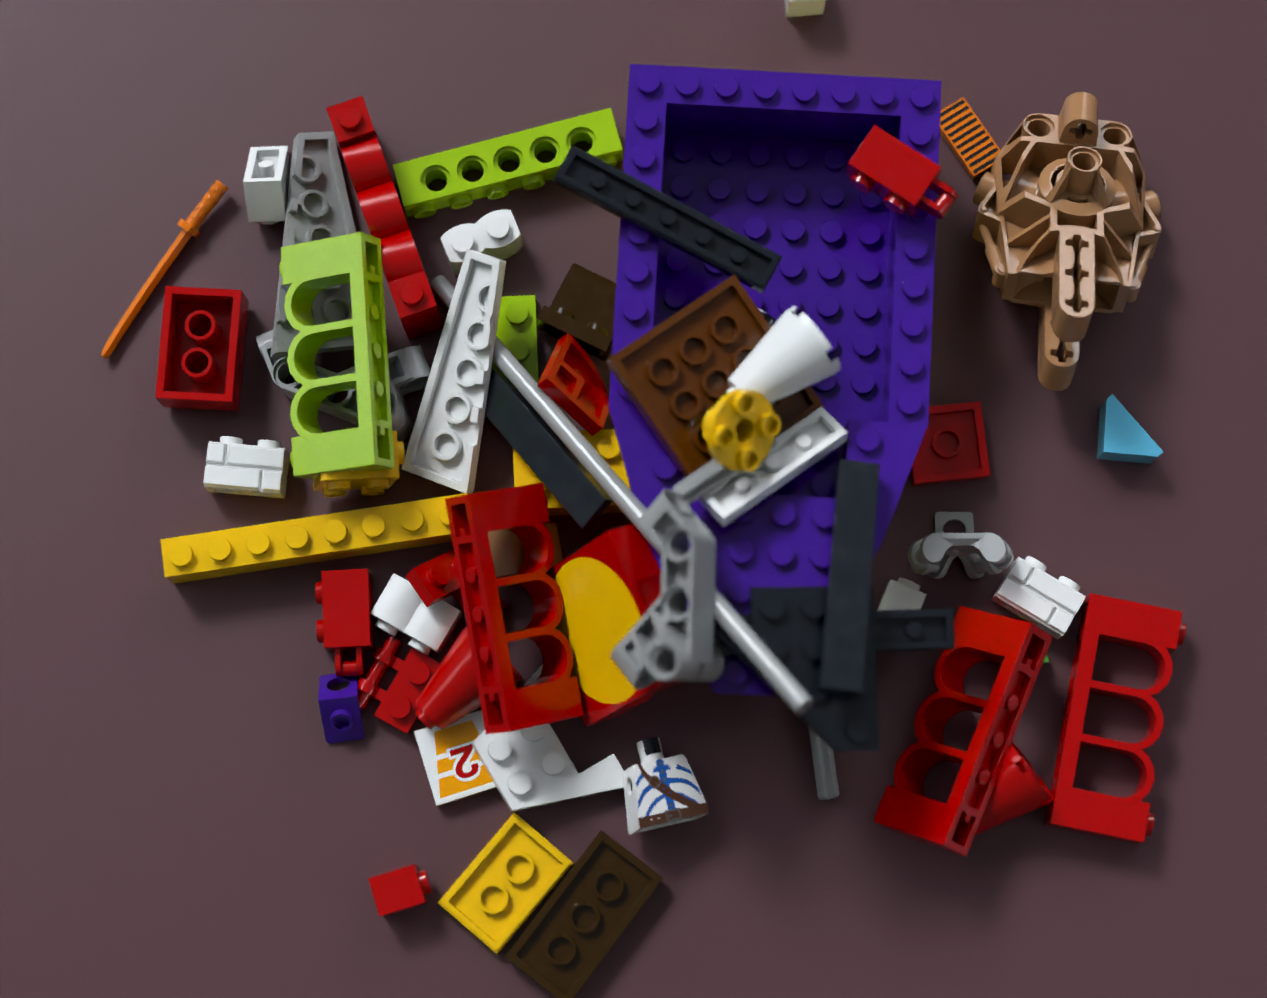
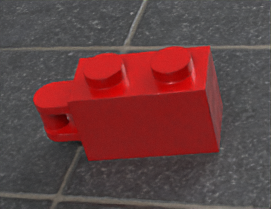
M876 125L872 127L848 162L847 176L850 177L851 184L864 193L872 191L884 199L883 203L897 214L905 212L913 217L917 210L921 208L932 216L943 219L958 197V193L953 188L939 180L941 166ZM931 190L939 194L935 202L927 198Z
M368 568L321 571L322 581L315 583L316 604H322L323 619L316 622L317 641L324 644L326 651L334 652L336 677L363 676L365 673L364 650H375L373 615L370 614L373 609L372 573ZM356 651V660L343 661V652Z

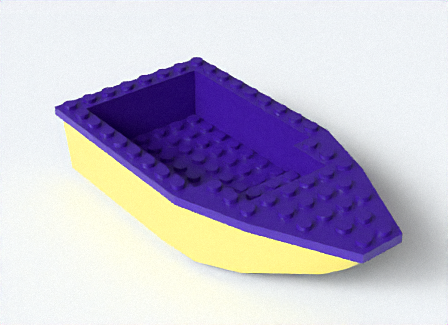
M630 64L623 172L782 256L763 294L741 283L757 308L764 310L776 321L792 306L797 307V317L804 312L832 348L826 352L830 361L832 362L838 358L841 364V370L835 375L815 383L811 387L823 403V408L848 432L845 443L725 527L702 506L698 499L690 504L693 512L715 538V588L738 614H750L749 589L751 587H827L839 459L880 464L873 547L874 558L884 540L927 429L936 217L921 208L917 210L913 217L905 212L903 214L893 212L883 203L884 199L872 191L864 193L853 186L850 182V177L847 176L848 162L874 125L938 164L942 81ZM931 190L927 198L935 202L937 193ZM620 218L612 356L718 286L730 276ZM611 371L609 412L631 491L648 509L664 489L672 490L674 485L685 478ZM690 540L688 541V551L690 549L691 544ZM648 542L661 571L662 557ZM689 598L687 599L686 603L687 609L689 607ZM723 656L724 668L722 674L715 681L708 682L714 694L777 697L736 656Z

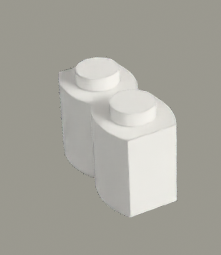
M507 209L490 212L480 218L476 224L467 223L455 226L446 231L440 238L453 274L460 273L467 249L502 260L516 254L523 247L521 233L511 210Z
M393 573L370 613L378 619L375 624L376 627L394 637L398 631L409 636L411 639L408 645L427 656L431 650L439 654L441 653L463 615L460 610L443 600L427 608L409 581Z

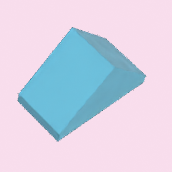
M1113 394L1100 406L1097 459L1151 464L1163 453L1162 449Z

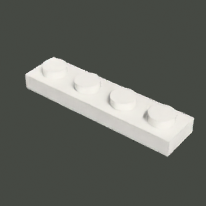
M821 406L776 437V445L770 449L757 470L753 472H736L698 498V501L725 527L845 443L848 432Z

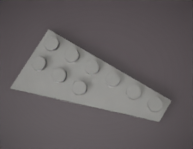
M333 131L299 133L294 138L282 247L356 233ZM280 272L270 357L288 356L290 344L293 338L300 332L294 329L286 318L284 303L289 287L283 285ZM350 283L327 287L316 295L311 311L316 325L352 319ZM353 336L327 341L319 348L317 353L354 350Z

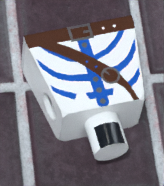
M659 737L645 739L636 743L641 763L631 766L623 773L629 835L697 820L710 813L687 758L683 754L664 758Z

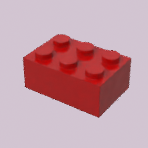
M165 286L155 398L164 408L239 412L249 303L242 290Z

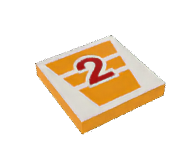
M482 710L464 716L443 730L435 725L432 729L426 727L414 731L437 807L497 788L472 746L474 740L485 729Z

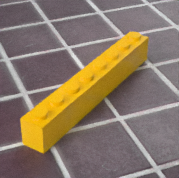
M468 493L160 539L164 575L166 579L176 584L452 542L445 499Z

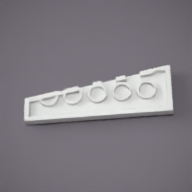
M470 249L466 250L406 451L404 464L401 468L463 493H473L507 262Z

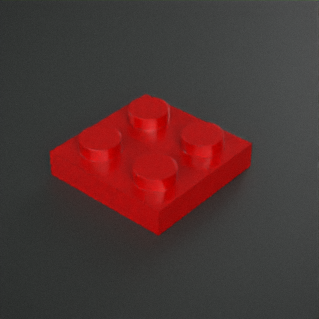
M981 401L929 406L928 426L911 467L913 486L987 479L991 476Z

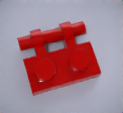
M388 635L381 648L377 647L372 656L375 660L365 678L360 677L358 680L359 706L364 710L370 698H375L381 703L374 716L409 735L418 719L415 712L419 707L415 701L440 663L414 648L410 649L403 661L395 656L402 642ZM389 666L398 671L389 689L385 691L378 687V684Z

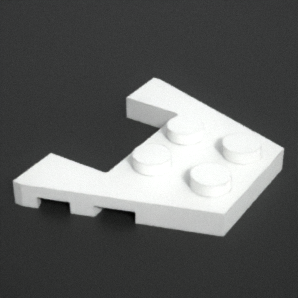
M543 664L524 685L536 681L541 674ZM549 723L506 733L486 734L484 729L472 743L473 748L510 812L624 789V770L614 754L578 773Z

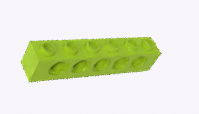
M611 108L393 164L407 217L427 218L434 215L437 209L449 206L452 209H460L473 203L472 200L479 198L499 199L508 195L510 190L523 187L524 190H533L542 187L545 181L554 179L572 145L579 141L588 142L592 146L587 153L613 167L617 166V162L623 161V149ZM542 151H551L556 155L548 163H542L536 159V156ZM507 160H514L520 164L513 172H504L500 169L501 164ZM473 169L483 173L481 179L475 182H469L464 179V175ZM435 179H442L447 182L444 189L436 192L429 190L428 185Z

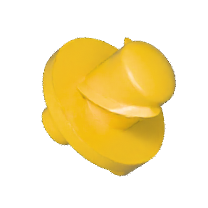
M737 389L724 395L715 407H712L705 414L702 422V435L707 441L712 457L719 465L733 471L753 472L757 470L760 463L769 453L774 438L781 429L780 418L774 414L773 408L766 397L759 392L748 389Z

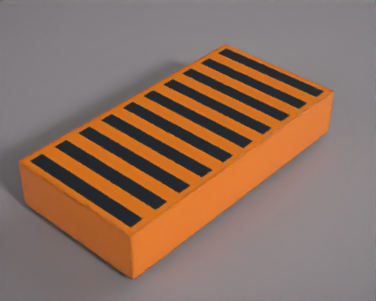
M963 97L940 111V134L971 179L974 180L990 170L1000 149L966 99Z

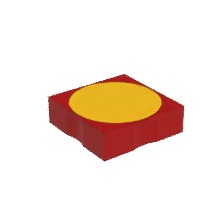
M634 524L608 530L548 570L546 575L553 578L560 587L563 596L564 611L561 621L555 629L562 632L567 638L573 652V667L570 677L577 676L584 714L581 718L585 727L620 716L650 700L657 691L675 686L681 682L657 679L644 689H634L610 657L615 646L624 639L661 595V571L647 539Z

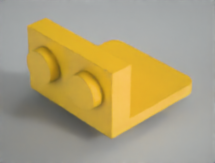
M392 431L395 468L320 473L313 483L314 491H323V497L346 496V491L361 490V495L364 496L384 494V489L390 488L400 477L399 465L404 464L405 460L403 441H397V431Z

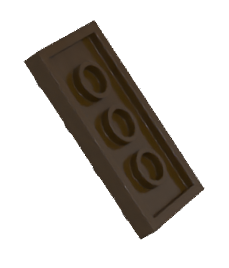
M600 830L505 957L557 998H574L662 881L663 877Z

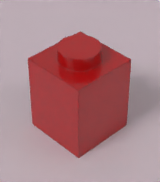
M416 864L368 878L379 917H385L428 903L426 894L432 893L426 870L419 871Z

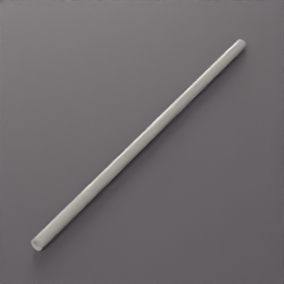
M439 275L431 281L430 288L449 310L455 288L444 275ZM496 336L492 361L662 557V551L641 529L638 523L639 518L647 508L554 401L537 386L538 383ZM715 588L714 618L797 714L807 711L813 704L812 698Z

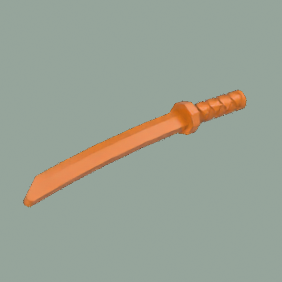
M216 179L185 221L181 218L177 223L182 228V231L157 264L107 339L101 353L103 358L108 359L150 294L191 236L197 239L201 234L198 228L229 189Z

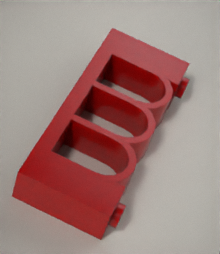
M363 96L327 107L330 121L371 236L381 239L382 269L408 340L443 329L444 326Z
M543 483L471 493L445 499L486 734L513 732L584 715L581 702L582 695L577 676L570 677L573 667V652L570 643L562 632L555 629L561 621L564 606L560 587L553 578L546 575L554 559V543L550 532L542 524L550 521L548 501L545 496ZM508 530L516 534L522 542L524 561L516 574L496 579L488 532ZM519 584L531 595L534 613L530 623L525 628L505 633L498 587ZM528 638L534 641L540 648L543 656V668L536 681L528 685L515 687L507 642Z
M1093 593L1085 597L1050 788L1054 800L1048 803L1044 825L1134 844L1144 843L1145 836L1150 837L1154 825V814L1149 813L1151 803L1141 802V800L1150 792L1154 783V766L1150 757L1142 749L1150 747L1160 737L1164 726L1163 712L1159 703L1152 696L1164 689L1173 673L1172 659L1169 653L1175 651L1177 645L1182 646L1184 642L1186 623L1181 622L1183 611ZM1098 640L1137 647L1147 651L1157 665V676L1150 688L1135 689L1091 680ZM1089 692L1137 703L1145 711L1148 718V729L1145 736L1138 743H1127L1083 734ZM1080 745L1120 753L1129 757L1139 771V782L1136 790L1128 797H1117L1073 788Z
M959 606L954 618L955 649L944 650L936 663L934 677L935 685L939 691L931 694L924 700L916 713L914 729L919 742L910 745L902 752L895 766V787L887 785L873 822L894 833L967 857L1005 756L1053 637L1030 622ZM981 661H994L1002 664L988 700L963 694L962 685L965 675L974 664ZM963 710L982 714L967 752L943 744L945 725L954 714ZM941 761H952L962 764L947 804L925 797L922 787L928 770Z

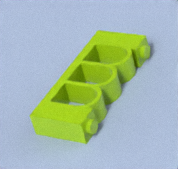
M357 232L281 247L279 270L283 285L289 287L285 295L284 310L291 326L300 331L290 344L287 363L289 372L295 381L303 385L296 392L291 402L290 410L292 425L300 435L299 437L291 438L292 451L290 453V462L293 468V476L316 480L319 474L324 472L387 470L395 468L381 239L363 232ZM350 283L352 319L316 325L311 313L312 303L316 295L327 287ZM353 336L355 373L320 379L316 374L314 366L315 356L319 348L325 342L332 339ZM356 389L359 427L323 433L317 419L318 409L322 401L328 395L335 392Z

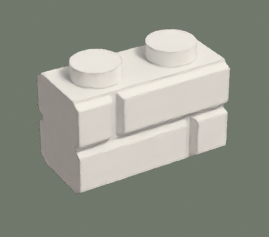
M221 436L220 442L209 441L203 481L204 487L209 492L284 499L290 454L286 448H280L281 443L278 441L258 440V445L255 446L244 445L243 439L238 437Z
M1027 556L1025 560L1018 557L1012 563L991 600L1027 622L1034 624L1054 638H1061L1086 596L1078 592L1081 587L1073 580L1064 576L1056 579L1045 572L1047 566L1039 560Z

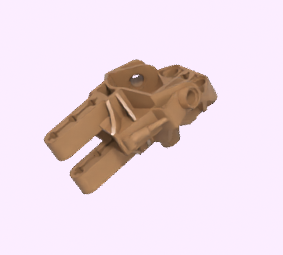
M1076 92L1066 97L1059 115L1043 113L1028 115L997 154L991 172H986L983 175L973 197V203L979 207L972 237L986 246L985 254L993 273L992 284L1000 288L1001 299L1010 300L1012 303L1039 307L1038 380L1042 386L1053 391H1062L1071 385L1080 355V340L1086 336L1093 312L1123 313L1126 302L1130 303L1136 300L1148 269L1147 261L1153 257L1162 231L1159 223L1161 218L1160 201L1154 191H1145L1146 175L1131 130L1120 122L1098 120V100L1094 95L1087 92ZM1002 173L1012 174L1010 182L1002 179ZM1059 343H1060L1061 347H1060L1059 354H1058V358H1057L1056 354H1057V351H1058V348H1059Z

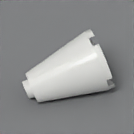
M792 306L781 315L728 378L727 382L730 388L726 393L737 389L753 390L765 396L771 404L835 375L841 370V364L838 358L832 362L830 361L826 352L832 347L827 339L804 312L797 317V307Z

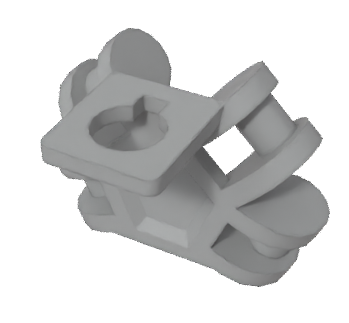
M936 512L934 516L935 533L916 541L908 551V561L913 572L920 575L927 574L934 579H941L946 575L955 557L960 558L967 575L971 579L981 578L985 572L990 575L1000 574L1003 569L1008 568L1012 564L1014 559L1011 547L1000 536L994 533H974L972 512ZM949 521H958L964 526L965 533H944L943 528Z

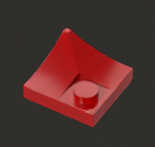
M567 333L558 340L537 386L593 436L601 431L605 425L609 411V396L595 364L580 344Z

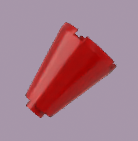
M467 626L463 628L415 701L419 707L415 714L429 729L436 725L443 730L481 707ZM511 664L514 684L516 686L523 677Z
M1013 741L1005 756L976 834L1046 806L1054 800L1040 776L1038 777L1031 767V763Z

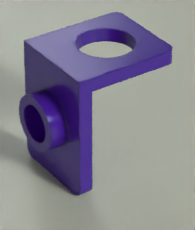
M336 674L322 675L319 678L318 702L327 743L364 738L358 700V676L336 677ZM339 682L349 684L347 688L339 691L328 689L331 685Z

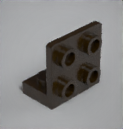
M572 264L550 307L544 305L537 317L539 330L558 339L569 333L586 353L606 361L612 352L616 283L578 264Z

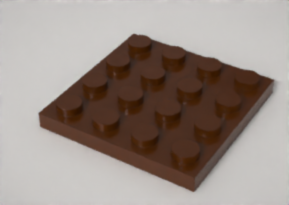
M735 274L605 361L684 478L714 459L709 451L707 441L702 435L704 416L727 394L726 391L730 388L727 382L728 378L771 329ZM811 386L771 403L774 414L778 415L781 421L780 432L775 438L821 406L824 407Z

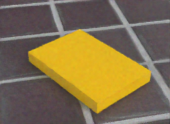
M514 812L438 901V904L498 954L574 863Z

